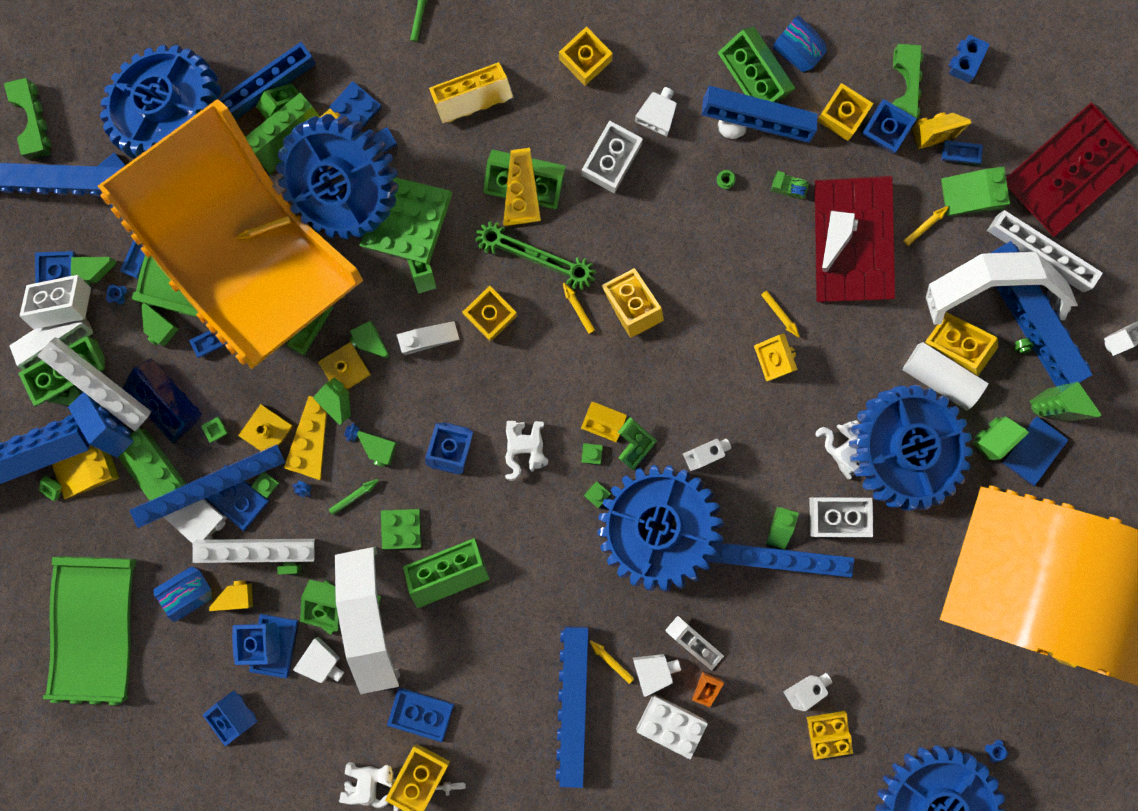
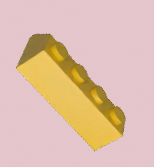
M499 62L429 88L442 124L453 122L462 116L472 115L481 109H488L497 103H505L513 98L508 79Z

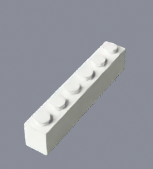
M1005 210L995 217L987 230L1005 243L1012 241L1020 252H1037L1062 274L1069 284L1082 292L1093 289L1102 275L1101 271Z
M54 337L38 354L40 359L132 430L136 431L151 413L149 409L58 338Z
M315 539L195 540L193 542V563L314 561Z

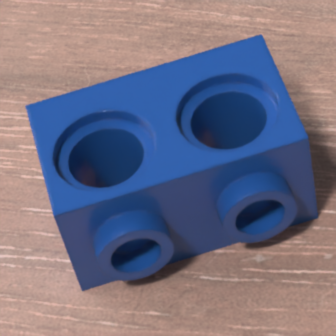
M968 35L965 40L961 39L956 48L959 52L957 56H953L949 63L951 69L948 74L969 83L975 77L990 44L972 35ZM968 47L972 48L974 50V53H971L968 50ZM960 64H964L967 70L962 69Z

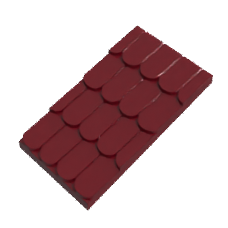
M1090 102L1006 177L1007 187L1045 229L1055 237L1138 162V151L1098 108Z
M892 175L815 180L816 301L895 299ZM831 211L854 213L855 220H858L857 231H853L852 238L829 270L824 272L822 267Z

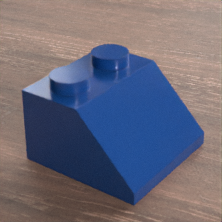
M883 99L868 119L860 135L890 153H895L917 118Z
M235 690L202 715L224 746H227L258 722L254 713L247 708L243 698Z

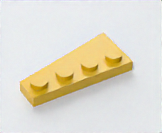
M530 148L511 150L503 226L541 221Z
M309 396L284 468L321 480L327 412L312 396Z

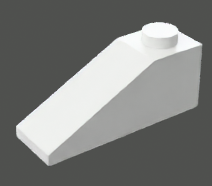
M831 211L822 267L824 272L829 270L852 238L853 231H857L858 220H855L854 213Z
M454 321L397 334L401 352L404 355L460 340Z
M679 616L665 630L711 671L724 657L723 654Z

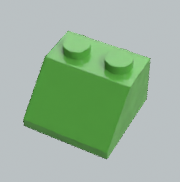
M996 417L989 423L990 427L986 431L982 430L975 436L976 440L972 444L987 460H997L1003 458L1029 432L1008 417Z
M309 580L301 597L300 622L338 632L340 622L336 606V586Z

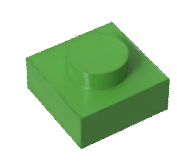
M216 417L201 426L210 443L229 434L220 417Z
M583 443L581 463L600 465L603 445Z
M262 472L251 487L264 497L269 498L279 482L266 472Z
M45 476L40 480L39 491L51 500L56 501L60 497L62 486L56 480Z
M596 481L584 496L599 508L611 493Z
M283 562V566H278L277 571L278 574L300 573L301 565H295V562Z

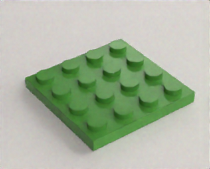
M395 177L392 181L399 185L398 192L393 195L396 198L395 206L390 209L389 217L380 223L373 232H366L363 235L360 246L429 265L452 197V192Z

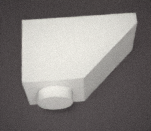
M1138 321L1104 338L1105 346L1113 356L1138 345Z

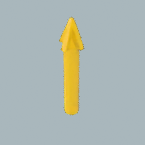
M949 206L933 212V215L903 242L907 246L913 243L933 224L944 217Z
M287 216L249 230L246 228L235 239H251L252 236L290 224V218Z
M563 283L566 299L568 298L588 334L592 333L595 329L576 298V292L566 283Z
M767 290L762 293L761 296L787 327L785 330L799 338L800 335L795 322L792 323Z
M591 640L589 641L596 655L604 659L627 683L630 684L634 680V677L604 650V646Z

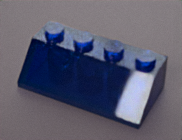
M152 358L135 366L123 387L128 394L151 411L148 417L173 444L187 433L202 415L198 407L187 398L186 394L176 386L174 381L166 375L160 365Z

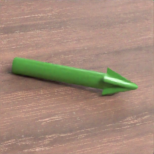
M418 0L410 39L412 42H418L425 3H428L427 0Z
M375 479L363 483L362 487L329 509L330 513L335 515L366 492H371L379 480Z

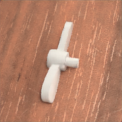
M444 782L443 785H438L435 790H443L446 792V796H448L451 789H465L466 784L463 782L453 784L451 782Z

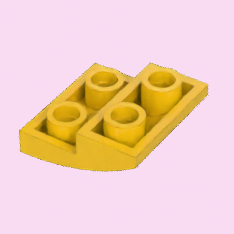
M845 711L807 717L811 747L815 760L853 754L847 713Z

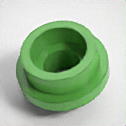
M723 170L718 174L717 184L720 188L730 189L734 186L736 178L733 172ZM724 177L729 178V182L724 183L722 179Z
M1030 338L1018 340L1015 342L1016 347H1014L1015 352H1020V354L1028 353L1032 350L1031 348L1034 346V343L1031 342Z

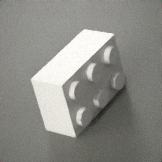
M609 120L582 168L581 176L615 194L639 151L643 138Z
M79 275L26 285L20 317L33 329L83 320L86 316L91 287Z
M809 498L810 536L873 537L872 498Z
M653 693L636 730L637 733L691 759L708 723L705 719Z

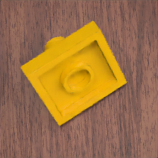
M785 333L754 345L766 381L798 370L794 361L796 352L791 353V351H794V348L789 347Z
M351 342L318 362L329 381L335 377L346 389L351 388L371 375Z
M260 404L239 436L262 451L276 444L279 447L293 425Z

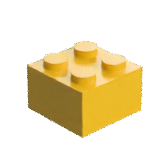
M587 26L559 51V60L584 86L612 62L613 53Z
M841 83L817 119V122L849 141L874 103Z
M491 286L485 289L462 312L490 342L518 316L517 312Z

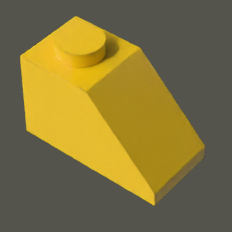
M246 580L234 581V585L227 586L209 607V610L218 611L253 607L252 583L246 584Z

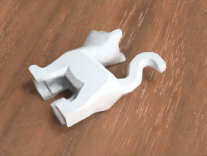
M857 420L837 425L841 433L849 438L846 443L838 448L833 446L834 435L829 428L822 427L816 431V437L826 435L825 448L838 463L841 472L847 479H851L855 474V470L860 467L857 463L850 461V456L857 453V451L849 446L850 440L857 439V435L851 431L852 425L860 424Z
M507 421L506 435L508 444L505 459L506 464L513 469V473L505 476L507 480L514 481L521 474L519 464L513 460L516 454H531L529 459L531 472L534 469H540L548 465V459L542 453L543 440L540 433L541 429L544 428V422L535 421L531 435H522V429L525 426L524 422Z
M348 762L345 774L358 779L357 786H353L351 782L346 781L344 785L347 792H341L339 802L350 805L361 804L375 808H384L388 804L385 801L387 795L381 800L376 799V785L379 782L385 786L392 787V783L396 779H394L391 765L387 764L380 769L371 766L358 768L355 763ZM394 806V811H398L399 808Z

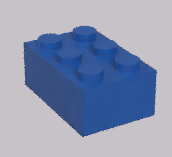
M83 392L68 406L90 445L118 457L134 442L129 435L131 432L123 425L122 421Z

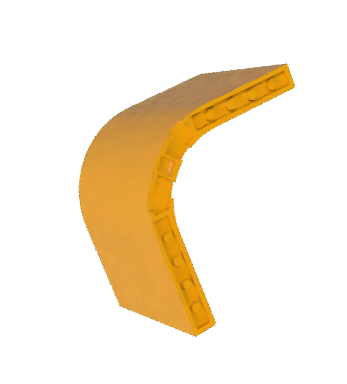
M217 99L99 184L98 187L102 191L100 196L107 205L111 204L113 206L110 209L118 219H123L121 222L123 227L128 232H133L131 235L132 239L137 245L142 244L141 251L147 258L151 256L171 280L168 283L175 292L178 290L198 312L196 316L203 324L207 322L206 326L213 334L217 332L215 336L222 344L227 343L225 345L232 355L237 354L235 357L242 365L247 364L253 369L363 282V279L355 266L308 224L302 223L300 216L297 217L291 212V205L283 199L281 193L278 194L272 185L274 183L262 167L231 112ZM287 216L290 218V224L252 236L251 239H235L246 228L249 230Z
M989 485V488L981 487L940 620L1044 655H1048V652L1053 653V658L1138 686V529L1122 524V520L1109 517V519L1074 510L1075 506L1062 503V506L1055 505V501L1045 498L1043 501H1038L1035 496L1025 494L1024 497L1018 496L1019 493L1012 490H1007L1005 493L995 486Z

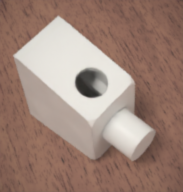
M664 87L661 95L652 92L636 114L635 122L667 137L677 104L671 100L674 91Z
M715 439L683 453V456L690 471L725 457L724 452L730 450L731 445L727 439L722 441Z
M319 637L312 641L293 669L295 672L320 683H323L328 676L338 682L344 674L342 670L336 667L340 657Z
M664 654L633 658L644 697L672 684L670 674L681 671L678 659L667 662Z
M826 673L820 677L810 675L783 692L793 709L806 711L828 695L826 687L832 684V680Z

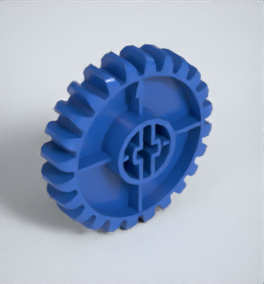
M160 45L155 52L150 47L144 51V56L142 57L137 53L133 55L130 65L124 62L120 66L122 70L120 74L114 73L111 76L114 83L113 85H107L104 89L108 97L101 100L100 105L105 110L101 112L100 118L104 122L103 129L110 137V141L130 158L135 159L215 100L221 101L218 98L221 94V87L217 83V75L210 65L201 56L196 55L193 50L188 48L183 50L178 45H174L170 49L166 45Z
M325 114L321 118L317 116L311 117L293 128L292 133L284 138V147L278 151L277 155L281 162L276 165V171L283 175L277 180L278 186L287 190L282 195L283 199L293 202V205L290 207L293 214L300 212L302 214V223L306 225L311 221L315 232L319 233L325 229L326 235L331 238L335 237L338 233L342 239H349L352 235L358 238L362 237L366 232H373L380 223L389 217L390 209L396 204V198L393 195L398 192L399 185L392 180L398 175V172L395 168L388 166L394 160L391 154H383L382 150L386 144L383 141L375 143L373 141L375 132L369 129L364 133L360 121L356 120L349 125V119L343 115L337 119L332 114ZM340 174L343 175L342 177H340L339 179H337V180H335V181H332V180H331V179L337 177V176L340 175Z
M902 385L880 392L877 398L867 401V410L859 411L857 418L862 424L852 425L851 431L857 435V439L849 441V446L856 449L857 453L850 456V461L859 463L860 467L854 473L856 477H866L862 487L865 490L875 489L873 492L874 499L877 501L885 500L888 507H900L904 511L926 510L931 505H941L944 503L945 497L953 496L956 493L954 485L964 483L965 478L960 472L970 470L971 467L969 462L964 459L965 456L973 455V450L965 447V442L970 441L972 438L970 433H963L962 429L966 427L967 422L965 419H956L959 409L957 406L947 407L949 401L946 396L936 397L935 390L931 388L922 390L919 385L909 387ZM910 434H913V435H914V436L904 437V435H910ZM919 443V447L902 453V449Z
M652 465L649 475H647L639 468L635 473L636 480L633 481L628 476H624L622 478L625 486L623 489L616 486L611 488L616 498L603 501L604 506L609 509V513L599 514L598 519L606 523V527L600 528L597 533L608 540L600 546L601 551L612 553L607 559L608 565L613 567L619 566L617 575L621 578L630 576V583L633 586L637 587L644 581L645 589L648 591H654L657 584H659L662 591L669 592L673 581L678 588L683 589L686 586V576L696 582L699 580V574L696 570L698 567L706 571L711 569L710 564L706 560L707 556H719V552L712 547V544L723 542L724 538L715 532V529L723 527L724 521L713 516L721 510V507L718 503H709L714 493L710 489L701 490L703 481L700 478L696 477L690 481V473L685 469L681 470L677 475L675 468L668 465L662 474L658 466ZM674 517L677 523L676 530L675 527L672 526ZM663 524L666 526L664 532L655 530L657 525L662 526ZM645 526H646V530L649 531L647 538H646V534H645Z
M935 745L931 753L924 747L918 748V758L916 759L909 753L905 754L904 761L906 765L903 767L895 762L892 765V769L896 773L895 776L884 775L883 781L889 786L888 789H879L877 795L885 803L878 804L875 808L876 811H940L941 809H944L943 811H1006L998 806L1005 801V796L996 790L999 782L996 778L989 775V768L982 763H977L976 758L969 753L962 755L960 750L955 747H950L946 751L940 745Z

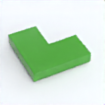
M629 418L618 433L630 444L618 458L630 469L634 470L657 440L636 421Z

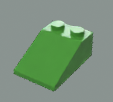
M1004 167L983 169L941 179L945 207L949 206L946 216L999 210L1010 204Z

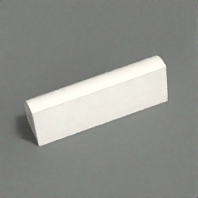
M85 317L83 320L34 329L11 344L10 348L16 365L20 369L25 370L42 360L38 357V354L54 337L69 346L85 336H90L93 334V330Z
M924 342L916 346L902 369L939 394L946 396L966 411L978 401L988 385L987 382Z

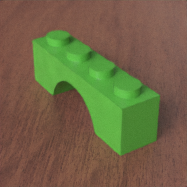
M898 44L894 49L893 69L899 71L904 76L907 89L905 95L895 99L892 104L919 119L920 108H918V101L921 98L919 82L922 80L920 64L923 61V52H921V45Z
M27 78L4 83L8 102L16 107L24 108L28 117L26 129L17 137L21 156L32 160L51 155L49 149L51 148V142L46 137L45 130H47V125L41 116L43 108L37 99L39 92L36 84Z

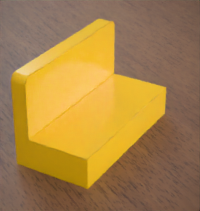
M591 402L581 429L617 442L620 435L618 431L624 425L627 415Z

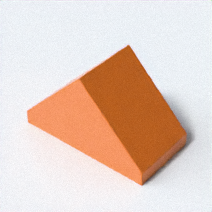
M702 672L692 701L711 707L724 682L720 678Z

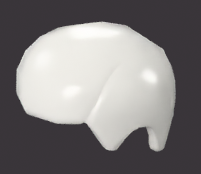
M722 120L718 122L719 132L725 138L737 139L746 133L747 127Z

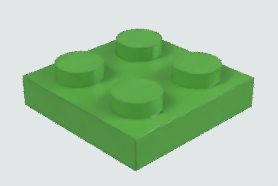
M420 509L381 511L382 549L421 548Z

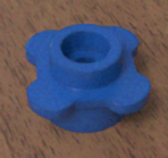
M114 284L109 285L106 297L107 302L124 304L127 288L124 286L118 287Z
M351 423V426L347 425L344 436L347 437L346 441L348 442L350 440L355 442L359 427L355 426V423Z
M298 481L297 484L292 485L295 490L294 493L298 496H311L310 491L312 487L307 483Z
M996 740L995 743L985 746V751L989 753L990 761L993 763H997L1008 756V752L1003 747L1001 740Z

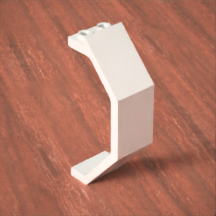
M1037 252L980 254L930 283L926 295L934 325L942 324L947 310L992 286L1044 285L1048 288L1047 296H1052L1051 306H1053V310L1058 311L1060 320H1065L1068 312L1071 310V306H1078L1067 279Z
M376 547L335 555L337 612L346 659L360 694L399 687L398 678L400 677L399 669H394L387 650L377 598Z

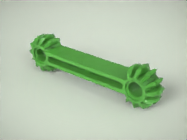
M489 221V227L486 228L484 224L481 225L484 231L477 230L479 237L476 238V242H481L478 247L480 249L485 247V253H488L491 249L492 254H496L495 248H499L570 277L566 284L569 285L573 282L572 289H576L577 284L580 285V290H583V284L589 288V281L594 282L595 280L591 275L596 274V270H589L593 267V264L589 263L586 265V258L580 263V259L577 257L576 264L503 235L505 227L499 228L498 222L492 227V222ZM495 234L497 239L494 242H489L487 240L488 235ZM504 241L514 246H517L521 249H524L525 252L519 251L510 246L502 244V242ZM548 259L553 262H556L560 265L570 268V270H566L556 265H553L549 262H546V260ZM576 270H583L585 276L577 278L574 273Z

